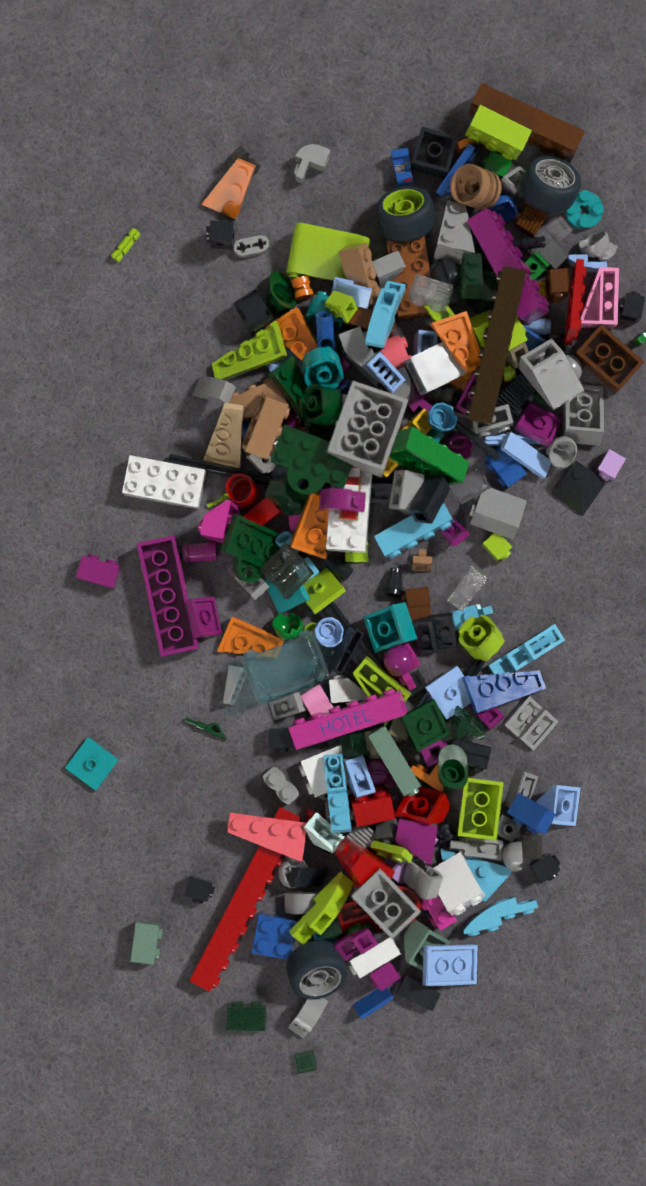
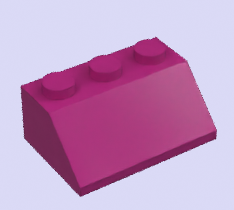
M231 500L224 501L206 513L203 520H200L198 527L200 535L209 541L223 544L233 514L239 515L241 508Z

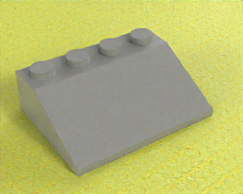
M352 381L327 452L364 472L382 477L406 411L408 399Z

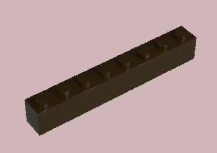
M503 266L502 271H498L496 282L499 283L498 290H494L492 301L495 302L494 309L489 310L487 320L491 322L489 328H485L483 339L486 340L485 347H481L479 358L482 361L481 365L476 367L474 375L477 378V383L472 385L470 396L473 397L472 405L468 404L466 410L469 421L492 426L526 278L525 270Z

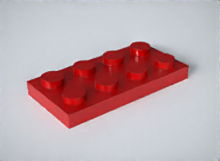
M576 259L571 273L564 345H572L573 340L578 337V331L581 329L582 319L579 318L583 310L581 299L585 291L583 279H585L587 272L583 259Z

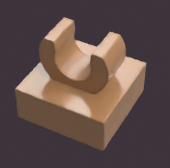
M419 549L418 556H413L412 571L431 572L432 557L426 556L427 549Z

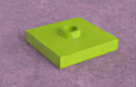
M325 568L304 584L310 600L306 601V604L315 614L346 592L328 568Z

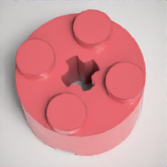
M399 335L388 338L384 348L378 351L387 358L396 370L403 367L407 369L404 361L412 357L406 352L405 348H408L405 337H400Z

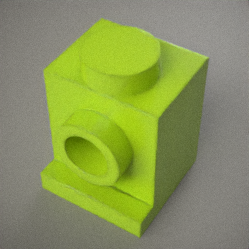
M335 290L325 302V307L329 309V312L335 317H342L345 323L350 321L358 309L352 296Z

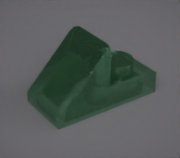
M457 705L454 711L452 727L456 739L459 740L466 733L472 737L475 736L480 741L484 739L486 733L482 724Z

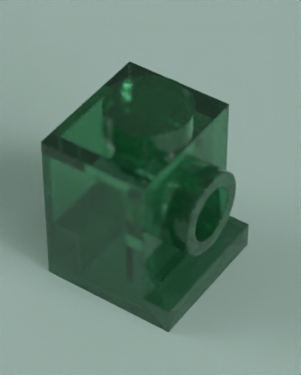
M359 730L340 736L343 759L370 755V751H367L365 733H359Z
M338 915L333 920V925L322 933L324 941L344 936Z

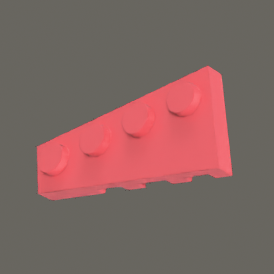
M230 812L228 833L302 862L306 837L304 826L307 823Z

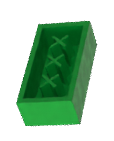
M415 427L398 430L389 459L409 471L424 474V479L427 475L444 476L449 486L464 482L469 461L465 460L462 455L452 452L447 446L434 441V438L424 435Z

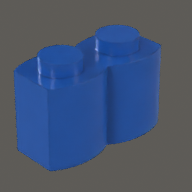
M500 446L495 449L501 455L499 459L495 461L487 455L484 464L490 472H495L498 484L508 489L525 477L527 473L520 463L502 451Z

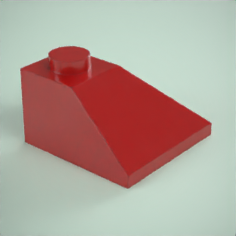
M419 787L418 793L411 797L407 794L403 798L395 812L396 817L430 825L443 822L451 806L445 792Z

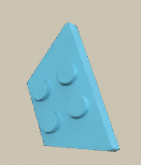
M442 848L440 851L443 862L457 854ZM465 857L471 872L486 895L482 898V901L486 902L512 871L506 866L478 858Z

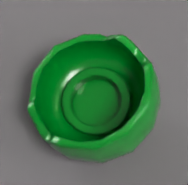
M290 613V616L287 617L279 614L272 622L276 635L283 640H291L298 637L302 633L304 626L301 618L293 613Z

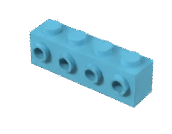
M443 502L432 524L415 522L411 515L374 537L387 559L389 557L393 559L401 555L400 551L416 547L418 541L432 538L435 536L434 533L440 529L444 531L450 528L454 520Z

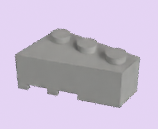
M447 200L434 255L435 259L471 267L475 251L470 225L467 221L469 218L466 205Z

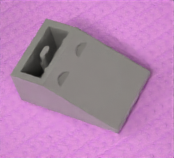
M357 327L338 334V343L344 358L376 388L379 387L380 382L363 366L374 355L372 348L368 349V346L365 345L366 331H362L361 327Z
M552 338L520 357L519 370L553 410L584 392V388L564 352Z

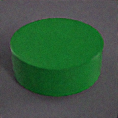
M646 330L632 341L636 347H639L646 341Z

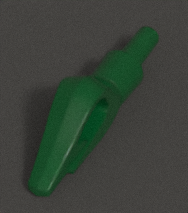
M186 718L184 721L195 726V729L227 740L220 726L215 722L206 725L201 721L196 722L189 718ZM216 726L219 732H215L212 727Z

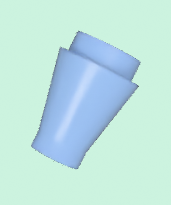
M547 317L539 318L531 324L524 321V326L538 335L546 336V334H551V319H547Z

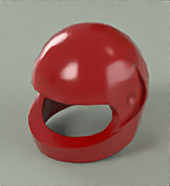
M238 473L230 476L226 482L227 495L238 507L249 508L258 501L260 489L250 476ZM240 478V479L236 480V481L233 483V485L231 486V490H230V485H231V483H232L235 479Z

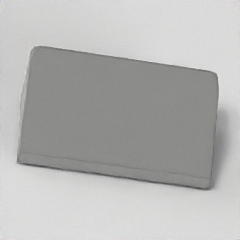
M516 770L505 806L510 808L518 793L532 799L538 776Z

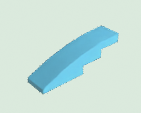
M554 624L494 661L487 668L492 675L513 673L559 645L565 639Z

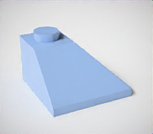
M553 785L536 803L556 814L551 824L576 826L580 788Z

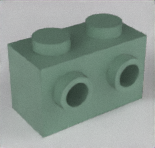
M136 922L131 962L154 965L156 960H159L161 948H157L158 940L162 941L163 929H160V923Z

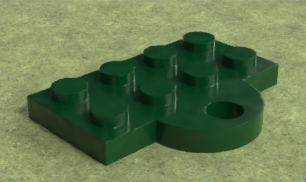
M287 425L283 427L270 462L288 469V483L296 493L301 495H313L319 492L325 483L339 489H344L353 466L327 452L330 445L329 441ZM302 479L309 482V487L305 490L300 489L297 485Z
M233 514L221 551L234 557L233 571L235 576L243 582L254 583L263 576L265 570L273 574L279 572L285 558L284 553L276 543L279 533ZM248 568L249 573L247 576H245V571Z

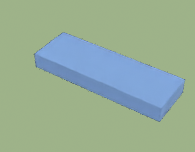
M507 432L500 449L538 477L545 478L551 465L550 460L514 433Z

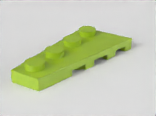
M275 320L270 324V327L259 331L255 337L241 343L239 348L234 351L231 350L213 362L212 368L215 378L226 381L286 358L287 353L279 323Z

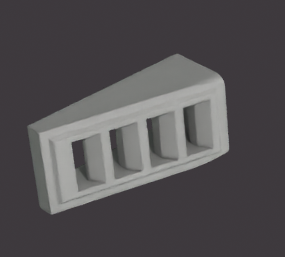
M228 666L223 704H235L249 672L248 668Z

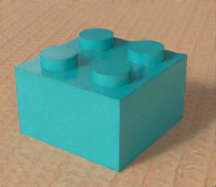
M406 602L394 604L363 616L375 653L417 639Z

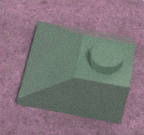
M414 920L404 934L406 962L423 971L424 946L449 945L451 941L423 923Z

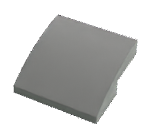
M527 695L502 724L534 751L559 721Z

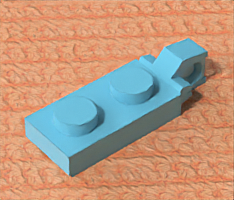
M480 604L453 611L456 631L460 629L464 621L472 616L476 618L481 617L480 615L492 614V607L481 608Z

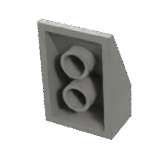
M582 385L584 392L563 405L562 436L573 439L575 444L600 446L604 434L603 386Z
M380 868L351 895L391 939L421 912Z

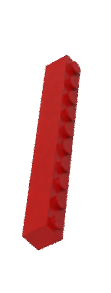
M281 806L274 817L275 819L301 822L299 821L300 816ZM259 846L202 955L190 982L209 992L212 987L217 988L221 980L218 977L221 970L225 971L230 963L227 959L230 953H235L239 945L236 942L239 935L244 936L248 928L245 925L248 918L252 919L257 911V908L254 907L256 902L262 901L266 893L263 890L266 883L271 884L275 876L272 873L275 866L279 867L284 859V856L280 853Z

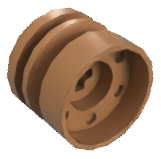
M473 164L462 165L452 176L450 184L453 199L458 203L478 210L490 209L500 198L502 190L498 175Z

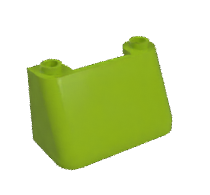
M295 223L286 275H289L291 279L305 275L334 281L335 277L346 279L339 251L348 245L367 243L369 248L370 239L366 236L306 223Z

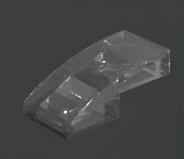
M560 216L536 237L545 236L546 242L543 243H546V246L551 241L558 244L573 230ZM536 248L535 250L540 253L544 248Z

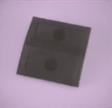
M287 543L260 569L269 583L275 584L284 599H290L314 574L301 556Z

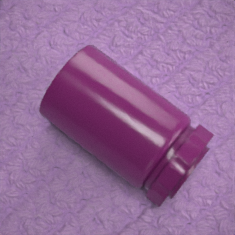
M216 542L189 543L188 545L183 543L182 556L184 563L188 561H217Z

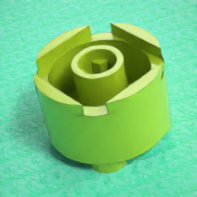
M480 615L481 617L475 618L472 616L461 625L459 629V642L473 658L488 661L504 644V638L501 631L489 617Z

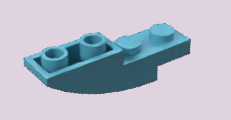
M387 281L385 287L381 288L369 323L365 345L384 348L394 325L395 314L405 293L406 284Z
M342 753L323 755L332 834L350 832L352 830Z
M515 896L499 900L471 918L462 928L463 933L468 934V936H475L480 934V930L487 929V932L499 929L498 926L502 925L501 917L510 919L515 917V913L523 912V915L533 913L534 909L538 908L537 901L530 899L517 903Z

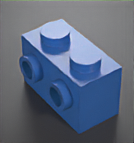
M520 793L517 794L507 812L513 816L512 821L521 826L525 823L528 825L527 830L534 834L540 832L544 835L556 816L552 811Z

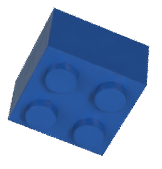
M259 912L252 953L287 960L292 953L294 937L289 931L297 924V919Z

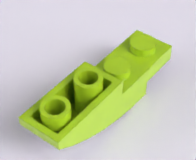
M340 872L314 898L316 904L289 931L290 934L302 944H305L316 932L321 935L342 909L351 891L353 881Z

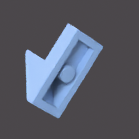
M360 756L346 760L344 765L350 780L348 787L356 798L375 793L376 791L364 757Z

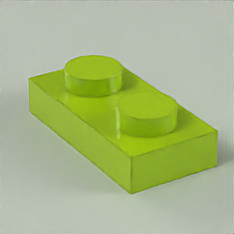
M374 840L370 847L376 852V856L384 860L391 858L397 863H411L413 855L403 847Z

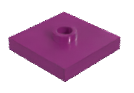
M529 402L514 430L549 447L563 419Z
M214 597L186 600L194 638L222 634Z

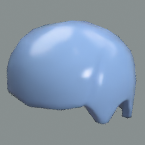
M326 617L317 622L314 634L321 645L335 647L342 641L344 629L337 619Z

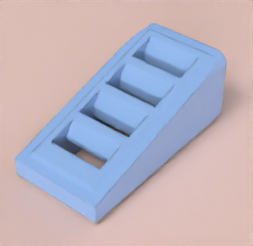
M376 352L363 365L390 393H393L405 381V378L381 352ZM379 360L380 363L374 367L373 364ZM383 366H385L386 368L381 373H379L378 371ZM390 371L391 374L385 379L384 376ZM396 377L397 380L390 385L389 382Z

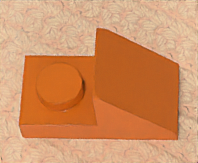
M438 762L429 775L426 773L427 769L420 764H417V766L412 764L410 768L415 776L436 790L443 791V785L439 782L437 776Z

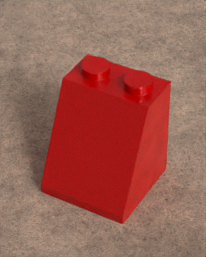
M346 836L334 852L357 890L379 868L390 879L395 874V871L383 859Z

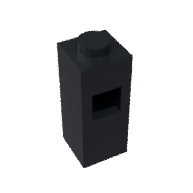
M426 476L409 508L415 522L433 523L451 489L444 476Z

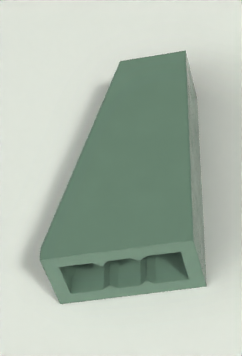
M382 726L368 735L369 739L403 795L406 796L408 794L411 797L418 793V788L421 785L387 728Z

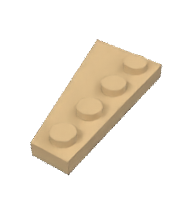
M224 403L203 461L240 468L242 460L243 405Z

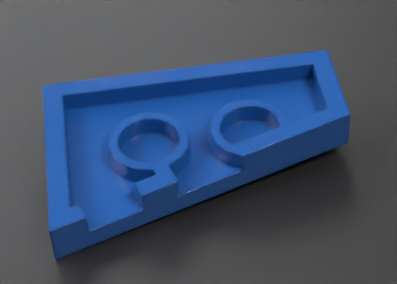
M468 144L436 192L439 195L445 197L446 194L448 196L451 194L450 184L452 176L462 165L473 162L479 152L477 147Z

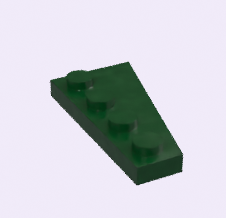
M290 356L268 375L311 435L316 436L327 426L307 423L301 417L299 410L301 397H305L307 393L305 389L308 386L294 356Z

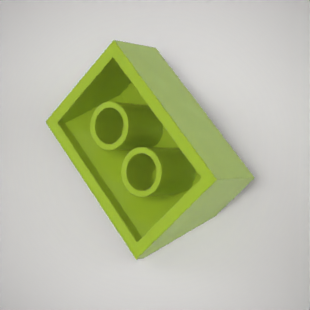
M468 777L466 785L462 787L457 825L458 836L497 840L504 782Z

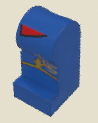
M408 148L391 150L390 156L397 187L413 185Z

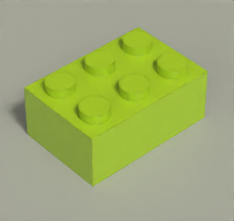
M480 105L465 135L474 143L480 142L484 144L485 148L490 151L502 153V156L506 159L516 160L523 151L532 130Z

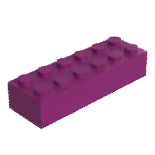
M485 208L469 218L467 221L496 275H498V271H502L503 266L526 271L517 313L519 318L531 324L549 313L547 308L549 303L544 296L540 295L538 291L540 287L535 279L532 280L530 277L531 270L526 263L522 262V253L518 247H514L512 243L514 239L511 233L503 227L505 222L501 215H497L495 211Z
M175 535L137 543L160 656L166 657L200 649L198 638L193 637L186 604L189 596Z

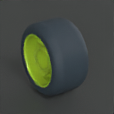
M403 186L392 189L379 199L376 206L379 229L386 238L392 241L410 242L420 239L432 229L435 222L432 199L425 190L418 187Z

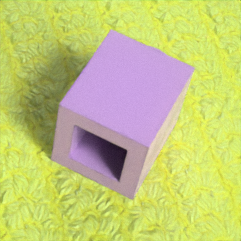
M609 449L596 469V472L599 473L598 476L606 481L615 479L626 458Z

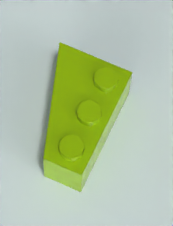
M368 656L353 672L367 696L375 694L378 697L383 695L382 692L394 688V691L401 690L404 702L411 695L409 690Z

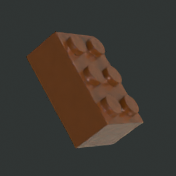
M602 324L574 355L585 368L615 394L644 363L640 357Z

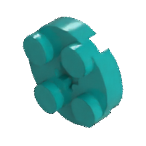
M588 190L579 192L574 204L566 211L567 221L577 229H591L595 227L603 215L604 206L602 201L596 194ZM580 207H588L589 214H581Z

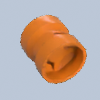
M302 276L291 280L292 287L295 288V300H303L314 296L313 290L309 286L311 283L309 276Z

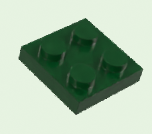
M435 699L427 701L400 717L417 752L451 734Z

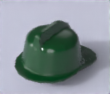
M272 272L269 276L270 289L266 295V300L272 307L273 313L277 314L288 308H294L296 300L294 288L289 278L281 272Z
M453 744L443 747L438 756L437 776L439 782L446 789H460L468 781L467 756L463 749Z

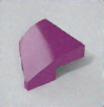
M399 819L395 844L407 849L414 857L418 856L426 862L427 866H431L438 826Z

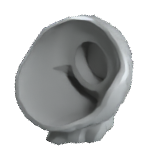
M606 231L591 233L586 239L579 242V250L583 254H588V257L591 258L597 257L601 262L610 260L618 248L617 245L609 242Z
M558 437L546 449V454L554 467L566 468L571 465L576 457L577 445L569 437Z

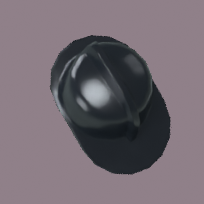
M446 260L436 261L430 269V278L436 297L441 295L446 303H454L462 297L464 292V283L460 269L456 263Z

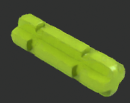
M132 228L128 232V236L124 237L117 246V250H114L111 254L115 261H121L123 254H126L134 244V240L140 237L139 231Z

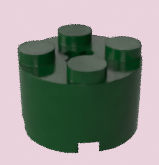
M309 385L305 389V392H307L305 397H301L299 410L301 417L307 423L327 427L333 425L339 420L342 412V392L322 385Z

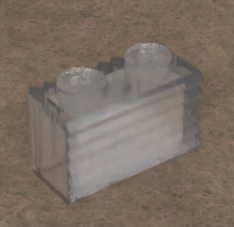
M416 274L409 292V300L416 306H429L431 310L436 312L446 311L453 293V285Z

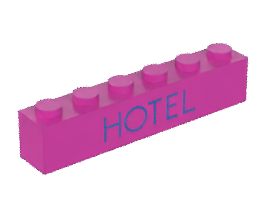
M394 688L382 692L383 695L378 697L375 694L364 698L365 701L360 703L355 700L347 703V707L341 709L340 706L329 709L328 713L322 714V712L312 714L310 719L304 720V717L294 720L293 724L289 727V731L296 750L404 716L408 710L401 690L394 691Z

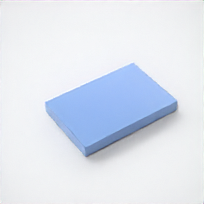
M478 945L424 946L423 985L477 984Z

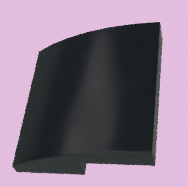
M453 612L429 615L413 621L417 636L418 654H437L438 649L457 648L458 641Z

